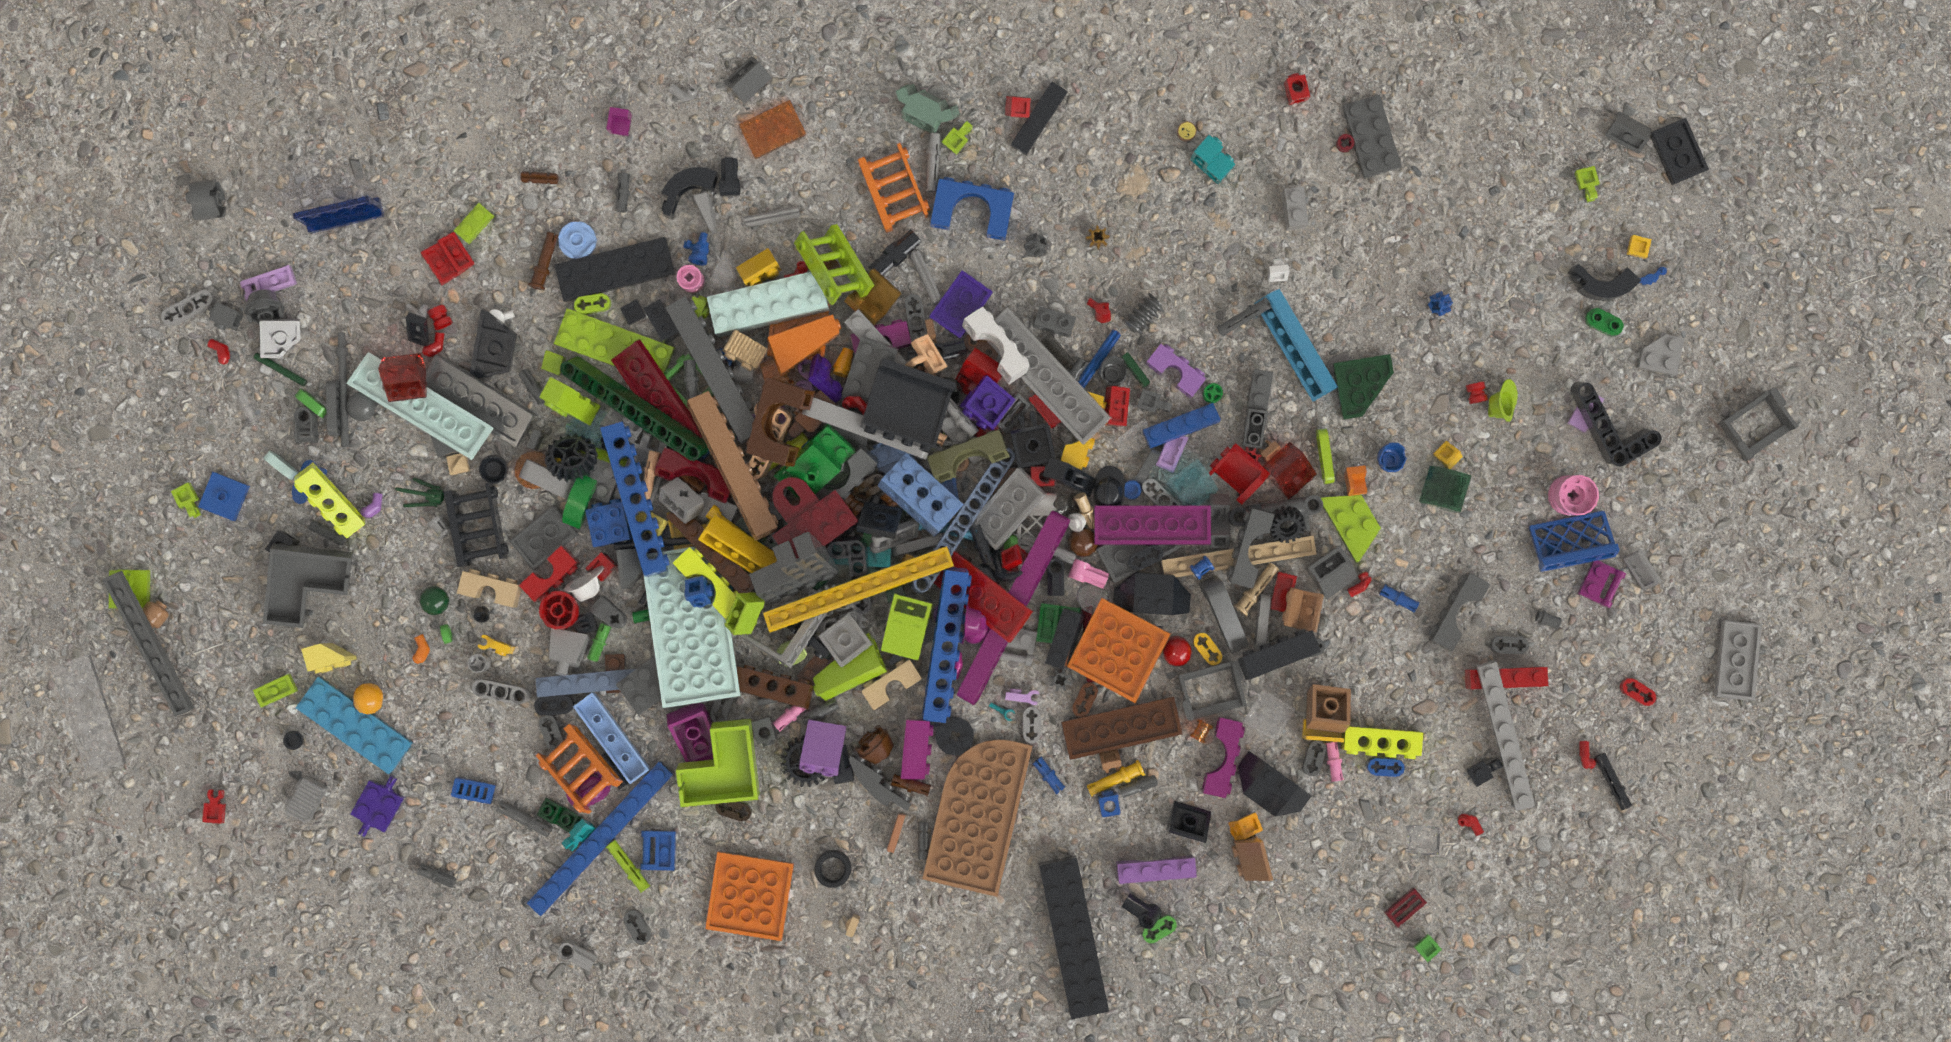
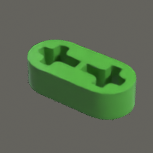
M300 388L295 394L299 401L319 417L324 418L327 415L326 407L304 389Z
M1171 915L1160 917L1151 929V931L1159 930L1154 933V938L1146 937L1148 934L1147 930L1149 929L1143 928L1142 936L1144 940L1148 943H1155L1171 934L1177 927L1176 920ZM1164 920L1173 921L1170 929L1167 927L1160 929L1165 924Z

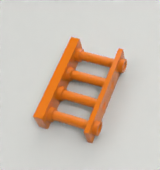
M901 143L897 144L899 152L876 161L867 162L865 157L858 159L886 233L893 231L892 225L895 222L914 214L923 212L925 218L929 217L927 212L930 211L927 200L923 201L907 161V158H910L906 147L902 148ZM902 159L905 170L879 180L877 178L873 179L871 173L874 172V169ZM909 176L913 187L887 197H880L878 190L882 186ZM916 194L919 205L893 215H887L885 208L888 207V204Z
M568 724L564 728L567 738L548 756L540 753L535 756L539 759L538 764L545 771L548 770L574 802L573 807L579 813L590 814L592 811L587 804L607 785L618 787L623 781L579 728ZM572 743H576L579 747L578 752L558 770L552 762ZM583 757H587L591 761L589 763L590 766L569 784L563 776ZM595 771H599L602 775V780L581 798L575 790Z

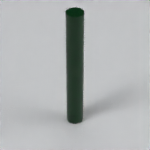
M257 352L254 355L253 359L304 387L307 384L306 379L269 358H260V353Z

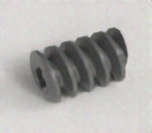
M1148 293L1150 299L1147 297L1143 298L1145 304L1138 303L1139 309H1132L1134 315L1129 313L1127 315L1128 320H1122L1133 333L1137 332L1142 335L1141 327L1148 329L1146 322L1153 324L1154 322L1151 317L1159 318L1157 311L1164 313L1161 303L1150 293Z

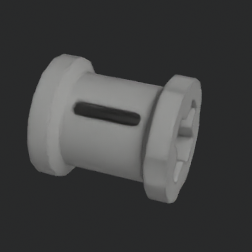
M442 515L436 516L427 524L429 528L432 527L437 533L439 540L444 539L451 533V529L444 522Z

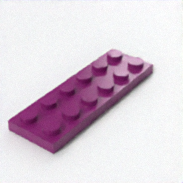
M1095 506V545H1211V506Z

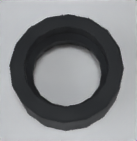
M828 850L822 853L814 866L815 876L823 886L828 888L842 886L851 874L849 857L838 850ZM835 857L843 862L844 873L837 880H829L822 873L823 862L828 858Z

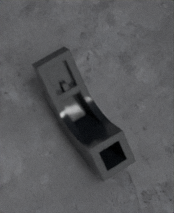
M693 167L684 169L671 177L661 193L665 198H668L662 204L661 211H663V215L673 220L681 196L689 190L701 189L714 193L719 178L718 172L708 168Z
M1579 264L1573 266L1568 271L1571 275L1570 278L1575 283L1582 285L1577 291L1589 299L1598 301L1616 299L1630 292L1641 281L1628 267L1621 270L1612 281L1608 282L1595 279Z

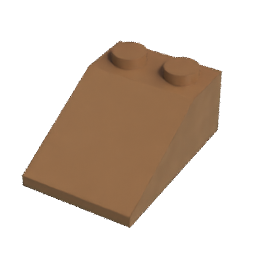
M1256 835L1243 840H1233L1234 846H1231L1234 858H1238L1239 865H1236L1239 877L1242 876L1245 881H1272L1273 877L1264 842Z

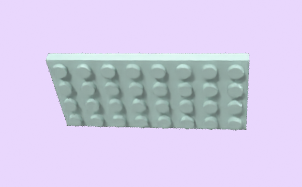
M688 548L663 551V555L667 554L670 565L667 566L668 571L649 577L644 576L662 708L741 696L732 634L725 627L726 619L713 607L716 596L714 584L706 579L714 588L712 604L694 608L685 599V580L687 578L674 566L673 562ZM658 552L647 554L649 559H655ZM705 557L702 558V560L707 565L709 562L705 559ZM718 571L715 572L719 578L722 577Z

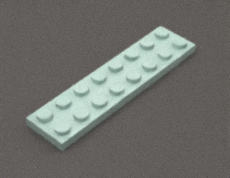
M369 352L346 383L470 460L474 458L494 429L492 426Z

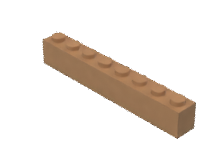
M707 391L687 400V407L754 541H757L776 532L778 520L774 514L771 515L768 509L770 505L766 497L761 496L759 492L761 487L757 480H753L751 476L753 473L749 463L745 464L742 458L744 457L743 451L740 446H736L734 442L735 435L731 429L728 430L725 424L727 423L726 417L717 408V399Z

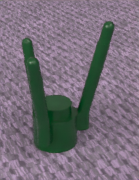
M415 477L413 481L431 489L423 492L406 488H395L396 491L426 496V500L429 501L403 504V507H437L438 504L442 505L444 500V490L441 489V486L432 485Z

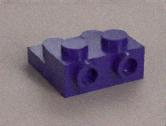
M985 375L974 391L969 392L960 407L963 408L962 413L970 419L973 417L977 420L976 425L983 430H994L1016 399L989 376Z

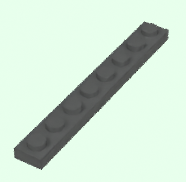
M120 571L102 579L174 716L176 717L194 709L188 694L123 572Z

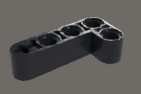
M839 537L832 540L828 547V553L834 559L848 558L851 581L870 574L867 543L863 537ZM859 543L862 549L857 551L853 548L852 544ZM833 545H840L843 551L836 552ZM861 562L864 568L857 569L854 563ZM873 596L863 599L864 603H867L866 606L860 603L861 600L853 602L855 611L859 614L867 613L872 606Z

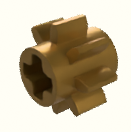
M1097 225L1094 231L1092 229L1088 230L1091 236H1087L1086 240H1090V248L1094 245L1099 250L1101 245L1107 246V242L1104 240L1109 239L1110 235H1105L1106 228L1101 230ZM1100 234L1102 236L1101 240L1095 241V235L1098 236Z

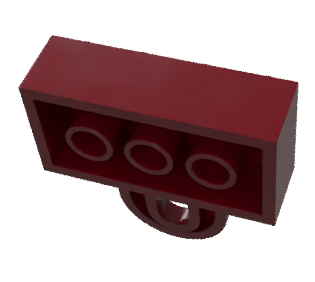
M794 477L783 479L774 488L773 503L787 522V525L773 534L772 537L778 545L790 541L796 559L799 556L793 543V538L810 532L825 546L858 522L836 490L819 501L803 480ZM792 487L800 497V503L797 506H792L783 495L784 488Z

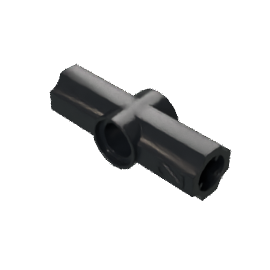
M910 229L897 242L887 246L882 255L868 266L869 270L871 271L874 268L884 276L893 267L900 265L907 258V255L920 245L921 240Z
M963 339L934 344L937 349L942 351L943 360L967 355ZM915 350L907 351L909 361L918 356ZM920 363V364L916 365L915 367H917V366H922V365H924V364H923V363Z

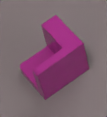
M610 107L606 130L610 134L628 136L632 118L631 112L627 109Z

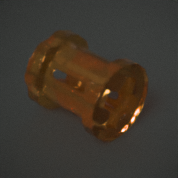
M1198 719V724L1190 736L1205 744V738L1210 729H1213V726Z

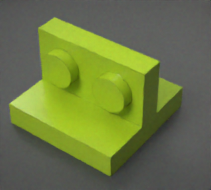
M109 570V576L120 571L123 572L141 608L150 601V570ZM109 594V608H117Z

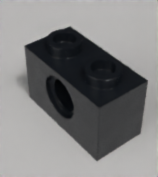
M659 299L643 309L662 342L667 344L681 335L667 312L664 302Z

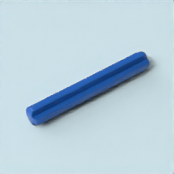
M1114 329L1111 331L1079 377L1078 382L1083 388L1086 387L1120 338L1121 334Z

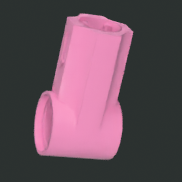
M1075 559L1068 577L1103 589L1109 573Z

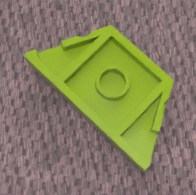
M1362 495L1322 497L1325 512L1355 563L1359 562L1381 527Z

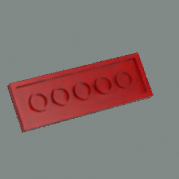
M954 551L951 555L953 567L967 569L969 575H971L970 587L967 586L966 594L969 595L967 605L971 609L981 611L982 615L986 617V625L1007 642L1011 643L1033 611L957 551ZM944 570L939 573L933 582L940 589ZM953 585L950 591L956 593L960 590L961 586Z

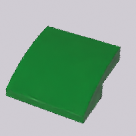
M1041 603L1036 641L1052 643L1063 608L1080 613L1081 608Z

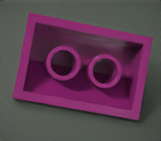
M907 718L901 779H925V775H929L930 763H927V755L931 756L932 744H928L929 736H933L934 725H930V721Z

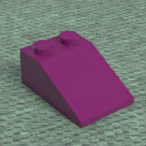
M703 702L690 704L666 714L667 726L685 762L714 760L710 735L712 720Z

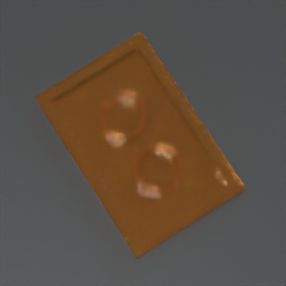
M790 100L739 124L755 160L807 135Z

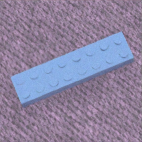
M592 692L573 706L629 784H632L651 770L595 692Z

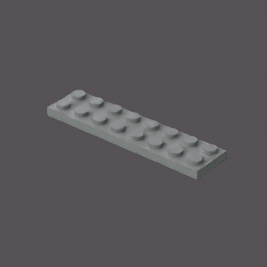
M1007 307L994 321L1004 329L1007 338L1016 344L1019 353L1024 355L1029 361L1030 366L1027 373L1021 376L1022 380L1084 445L1111 419V416L1011 309ZM987 341L1001 356V353L997 346L992 342Z

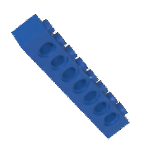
M623 421L602 427L600 430L645 577L666 572L670 562L667 554L663 555L662 547H665L662 536L657 535L656 529L659 528L656 517L652 518L651 510L654 509L651 499L646 498L645 492H648L645 480L641 481L640 474L643 472L640 462L636 463L634 456L637 455L635 445L630 444L629 437H632L630 428L625 426ZM621 439L625 441V444L622 448L615 447V442L617 440ZM623 458L630 459V464L626 467L620 465ZM634 476L636 478L635 483L627 485V477ZM635 494L641 495V501L637 504L631 502V498ZM639 513H646L647 518L644 522L637 521ZM645 531L652 532V538L648 541L642 539V534ZM652 549L658 552L655 559H649L647 556L648 552Z
M950 567L943 571L922 709V719L924 721L946 723V718L950 717L951 706L948 705L949 699H953L954 687H951L952 680H956L957 669H954L955 661H959L960 650H957L958 643L962 642L963 632L960 631L961 624L965 623L966 613H963L964 605L967 606L969 595L966 594L967 586L970 587L971 575L964 568ZM953 585L961 586L960 590L956 593L950 591ZM950 604L958 605L955 611H949L948 606ZM952 622L955 624L952 630L945 629L947 623ZM946 641L952 643L948 649L942 647V644ZM942 660L949 661L946 667H940L939 663ZM939 679L946 680V683L942 686L936 684ZM937 697L943 698V702L941 704H935L933 703L934 699Z

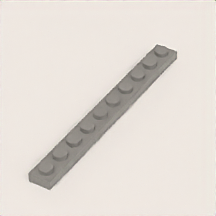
M859 309L844 322L859 340L864 336L891 346ZM897 352L894 362L905 365L907 362ZM946 411L941 430L944 431L954 444H962L971 439L959 425L955 424V420ZM972 456L968 459L975 464L981 456Z

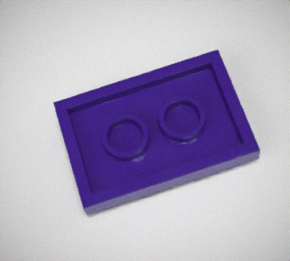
M962 270L929 318L961 339L966 332L962 327L964 319L981 307H984L993 291Z

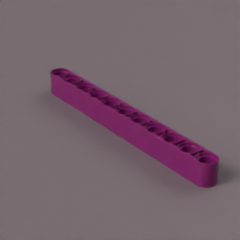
M1054 510L1047 517L1021 568L1022 575L1015 579L1009 591L1010 594L1026 606L1033 596L1070 523L1069 518ZM991 628L957 693L959 698L972 705L978 702L1008 644L1005 639Z

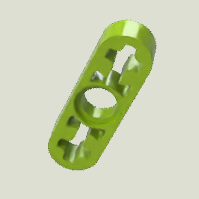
M1327 428L1316 429L1322 480L1324 484H1331L1335 482L1328 431Z

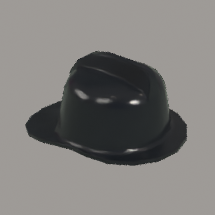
M1105 466L1095 476L1097 479L1094 486L1095 503L1097 506H1121L1124 502V475L1117 467Z

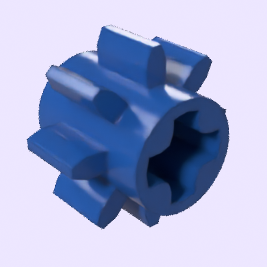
M1440 291L1430 296L1431 301L1428 306L1432 314L1438 313L1439 316H1442L1451 311L1450 307L1453 301L1449 294L1443 295V292Z

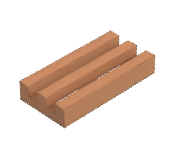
M898 813L887 847L888 852L894 853L906 816L904 813Z

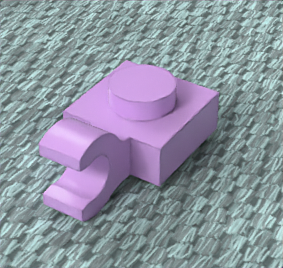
M1010 688V692L1006 691L1005 700L1037 705V701L1031 700V695L1039 694V691L1032 690L1028 694H1022V690Z

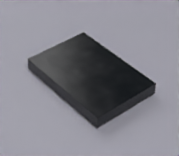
M1686 118L1651 132V140L1672 185L1709 170Z

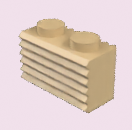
M737 330L732 332L722 349L727 359L731 361L736 359L742 363L741 367L748 371L752 369L754 371L757 370L768 351V348Z

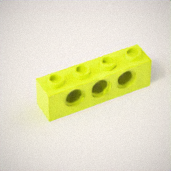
M314 462L294 476L295 488L300 493L304 492L307 495L308 502L313 507L317 506L321 510L320 514L326 521L330 520L335 525L333 527L339 535L343 534L348 538L365 525V517L360 514ZM313 484H317L321 488L317 491H314L310 488V486ZM329 498L332 499L334 502L330 505H327L323 501ZM338 513H345L347 516L340 519L336 515Z
M1349 726L1345 733H1342L1344 742H1341V749L1346 750V754L1358 755V751H1363L1368 756H1377V753H1385V757L1396 758L1397 754H1402L1407 759H1416V756H1422V732ZM1361 736H1365L1367 739V743L1364 746L1358 744ZM1384 737L1386 745L1379 748L1377 742L1380 738ZM1400 739L1405 741L1403 749H1398L1397 742Z

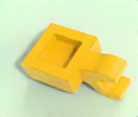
M489 635L481 636L487 640L485 646L478 644V648L483 650L493 648L496 649L495 653L502 656L513 654L515 646L495 640Z

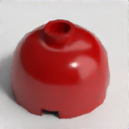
M553 591L542 599L539 606V616L547 627L556 630L567 629L577 621L579 605L571 594L563 591Z

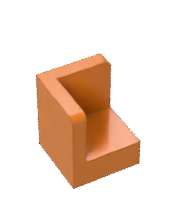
M1365 465L1346 468L1344 478L1348 496L1367 493L1365 482L1367 471Z

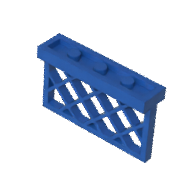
M1605 511L1529 526L1539 560L1540 572L1613 558L1620 551L1618 543L1615 544ZM1601 517L1602 527L1598 528L1591 524V520ZM1579 521L1586 525L1582 532L1571 527L1574 522ZM1561 525L1567 529L1563 536L1553 531L1555 526ZM1587 527L1598 532L1594 539L1584 534ZM1542 529L1548 532L1543 540L1536 535L1535 530ZM1569 530L1579 536L1575 543L1565 538ZM1550 534L1560 539L1556 547L1546 542ZM1599 534H1602L1608 538L1609 543L1601 544L1596 539ZM1581 537L1591 542L1588 548L1577 545ZM1562 541L1572 546L1569 552H1564L1558 548ZM1543 545L1554 550L1552 555L1543 557L1541 551Z

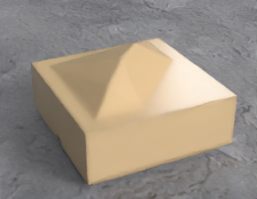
M455 454L446 457L451 476L470 472L468 458L464 455Z
M853 914V917L846 922L847 936H854L860 916Z

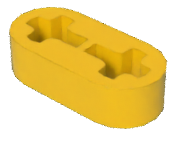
M1198 633L1194 636L1193 645L1203 659L1210 665H1218L1222 661V653L1212 639L1205 633ZM1199 636L1201 638L1206 637L1205 644L1208 646L1206 649L1203 645L1198 646ZM1209 649L1212 653L1217 652L1216 662L1214 660L1209 661L1210 654L1207 652Z

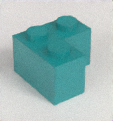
M1208 135L1193 152L1190 160L1219 185L1236 164L1229 154L1221 152L1224 148L1222 142L1217 137Z

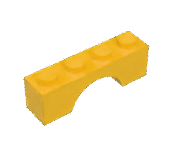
M1088 392L1105 410L1107 402H1104V396ZM1089 439L1084 445L1080 441L1065 445L1060 461L1069 463L1080 470L1083 467L1086 468L1090 458L1086 455L1088 449L1092 450L1095 439Z

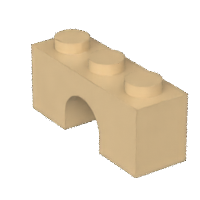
M470 568L469 572L462 571L457 594L480 598L482 590L487 586H491L496 593L494 603L517 608L522 590L519 586L520 584H517L518 580L506 578V581L500 580L498 575L488 573L487 576L480 575L481 571Z
M905 658L895 664L896 669L891 672L887 669L886 673L879 675L881 677L879 680L874 682L872 679L863 685L865 689L861 692L873 710L890 700L886 692V686L890 681H900L907 689L922 679L921 674L911 659L908 661Z

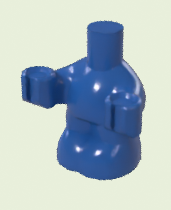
M701 232L699 241L695 244H692L690 240L684 241V248L692 250V254L688 257L690 263L699 266L707 265V254L709 253L707 233Z

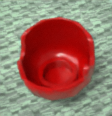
M1177 635L1171 636L1163 649V656L1169 665L1174 667L1184 666L1191 658L1192 650L1186 638Z

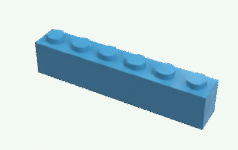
M1277 289L1255 302L1254 304L1267 298L1271 303L1272 308L1263 312L1261 316L1312 402L1338 388L1281 290Z

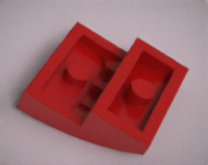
M455 232L437 240L435 245L421 252V256L441 286L475 264Z

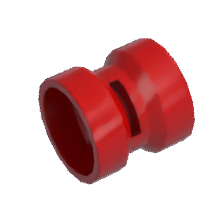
M445 305L436 306L427 312L429 318L433 320L435 330L444 329L453 323L451 317L447 316Z
M1485 382L1465 386L1466 391L1471 393L1468 398L1469 404L1488 401V395L1483 391L1486 388Z

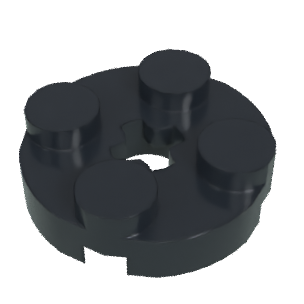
M959 717L946 718V723H940L936 730L935 738L938 747L946 754L961 755L973 744L974 732L972 726L966 720ZM952 731L960 733L958 741L950 740L949 736L952 735Z

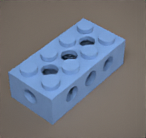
M907 453L877 485L933 537L942 530L964 505ZM903 480H907L909 485L905 484ZM917 493H921L924 498L919 497ZM931 505L936 506L938 511L934 510Z

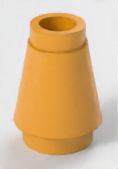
M848 348L842 349L832 367L835 375L844 378L848 377L852 366L853 350Z

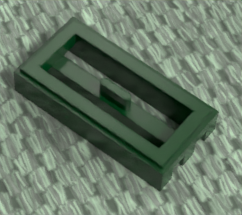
M1128 352L1125 353L1121 358L1124 359L1125 365L1144 389L1150 384L1149 379Z

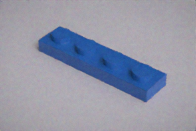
M1211 403L1143 429L1142 433L1151 449L1219 423L1221 419L1214 404Z

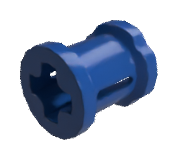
M1203 556V559L1194 566H1189L1198 580L1210 570H1215L1207 556Z

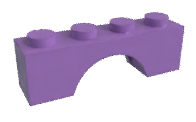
M1193 855L1152 861H1116L1119 884L1197 877L1195 857Z

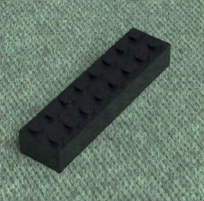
M1074 855L1038 863L1071 1020L1109 1012L1077 856Z

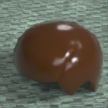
M1085 527L1080 532H1070L1067 539L1069 549L1080 557L1092 555L1098 545H1095V533Z

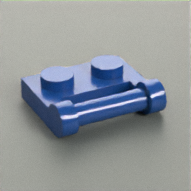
M641 830V837H643L642 863H640V870L674 871L676 831ZM651 837H656L655 864L650 863Z

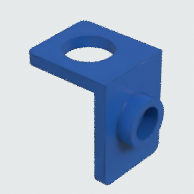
M1113 790L1104 791L1102 795L1098 796L1101 816L1103 818L1120 815L1121 813L1118 793H1113ZM1107 801L1114 802V811L1107 812L1104 809V804Z

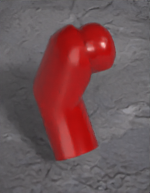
M799 261L796 264L797 267L794 273L784 275V278L807 273L808 266L805 261Z
M435 332L434 342L423 347V355L434 357L443 350L445 334Z
M211 338L207 346L217 351L220 364H227L230 359L229 347Z
M848 396L844 398L842 402L843 408L847 410L849 408H858L864 415L867 404L861 397Z
M1365 571L1359 574L1358 577L1361 581L1347 589L1351 597L1367 589L1372 581L1368 572Z
M1580 741L1579 756L1582 767L1593 769L1595 767V760L1589 757V742Z
M1469 814L1459 815L1457 822L1460 826L1471 827L1475 836L1484 833L1476 816Z

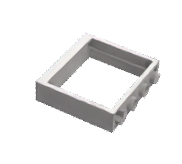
M812 588L800 590L809 596L819 593ZM827 612L804 620L782 655L750 635L739 634L737 636L791 668Z

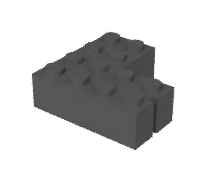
M810 532L792 539L799 556L798 559L795 557L790 541H786L772 548L777 562L749 574L757 596L768 604H777L782 598L794 596L800 590L812 588L817 582L832 579L835 574L839 573L834 559L828 553V549Z
M273 543L270 548L262 624L303 628L306 620L309 591L347 595L350 586L353 552Z

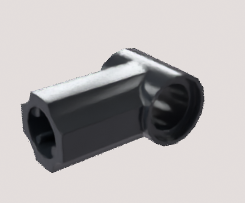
M725 157L721 159L720 196H740L737 158Z
M1057 558L1052 559L1047 566V596H1064L1065 566L1063 561ZM1052 562L1060 563L1061 570L1059 572L1051 571L1050 565Z
M846 744L842 748L838 776L833 775L835 785L854 781L853 769L849 762Z
M1131 893L1121 906L1139 918L1140 925L1146 929H1152L1162 915L1159 906L1152 903L1146 904Z

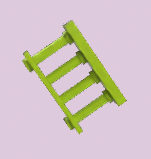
M838 224L831 225L823 237L809 239L805 231H801L794 245L830 305H833L843 292L856 290L860 298L868 295L874 284ZM828 243L833 252L818 255L814 246ZM837 259L842 266L827 270L823 262ZM846 274L851 283L837 286L832 277Z

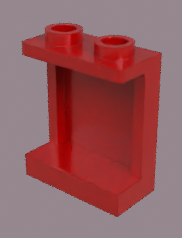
M1235 443L1231 448L1227 446L1220 454L1222 456L1220 460L1216 458L1210 464L1212 469L1208 475L1211 476L1214 472L1240 494L1236 500L1242 505L1265 482L1270 473Z

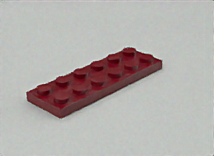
M640 339L611 359L633 393L703 438L691 413Z

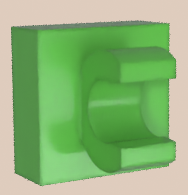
M1429 934L1413 946L1427 962L1442 950Z

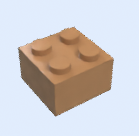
M1313 684L1307 691L1306 728L1345 733L1350 726L1351 689Z

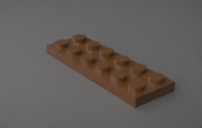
M1174 696L1061 722L1070 760L1183 735Z

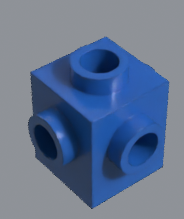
M704 576L685 580V599L694 608L712 604L714 588Z

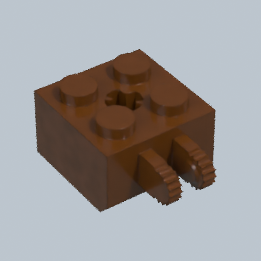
M821 390L815 391L814 398L836 405ZM796 408L793 411L795 414L793 419L796 421L789 427L788 434L795 438L804 429L808 432H814L822 421L801 414L803 409Z

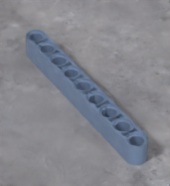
M1007 448L1010 456L1009 462L1000 460L990 463L933 551L947 546L950 555L953 554L1013 463L1015 454L1010 448ZM991 469H996L998 471V478H994L991 476ZM980 485L988 487L989 491L987 494L980 491ZM971 500L976 501L978 509H972L969 502ZM960 516L967 518V525H962L959 522ZM949 532L957 534V541L949 539ZM941 571L920 578L926 583L925 589L917 587V580L912 581L913 591L918 594L925 593L932 586Z

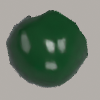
M435 585L426 587L420 594L419 599L421 609L430 615L442 614L448 608L450 601L447 592Z

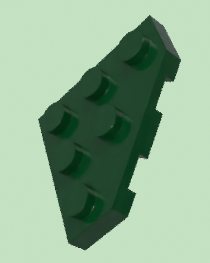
M1391 354L1333 363L1342 420L1360 418L1366 413L1371 403L1394 373Z

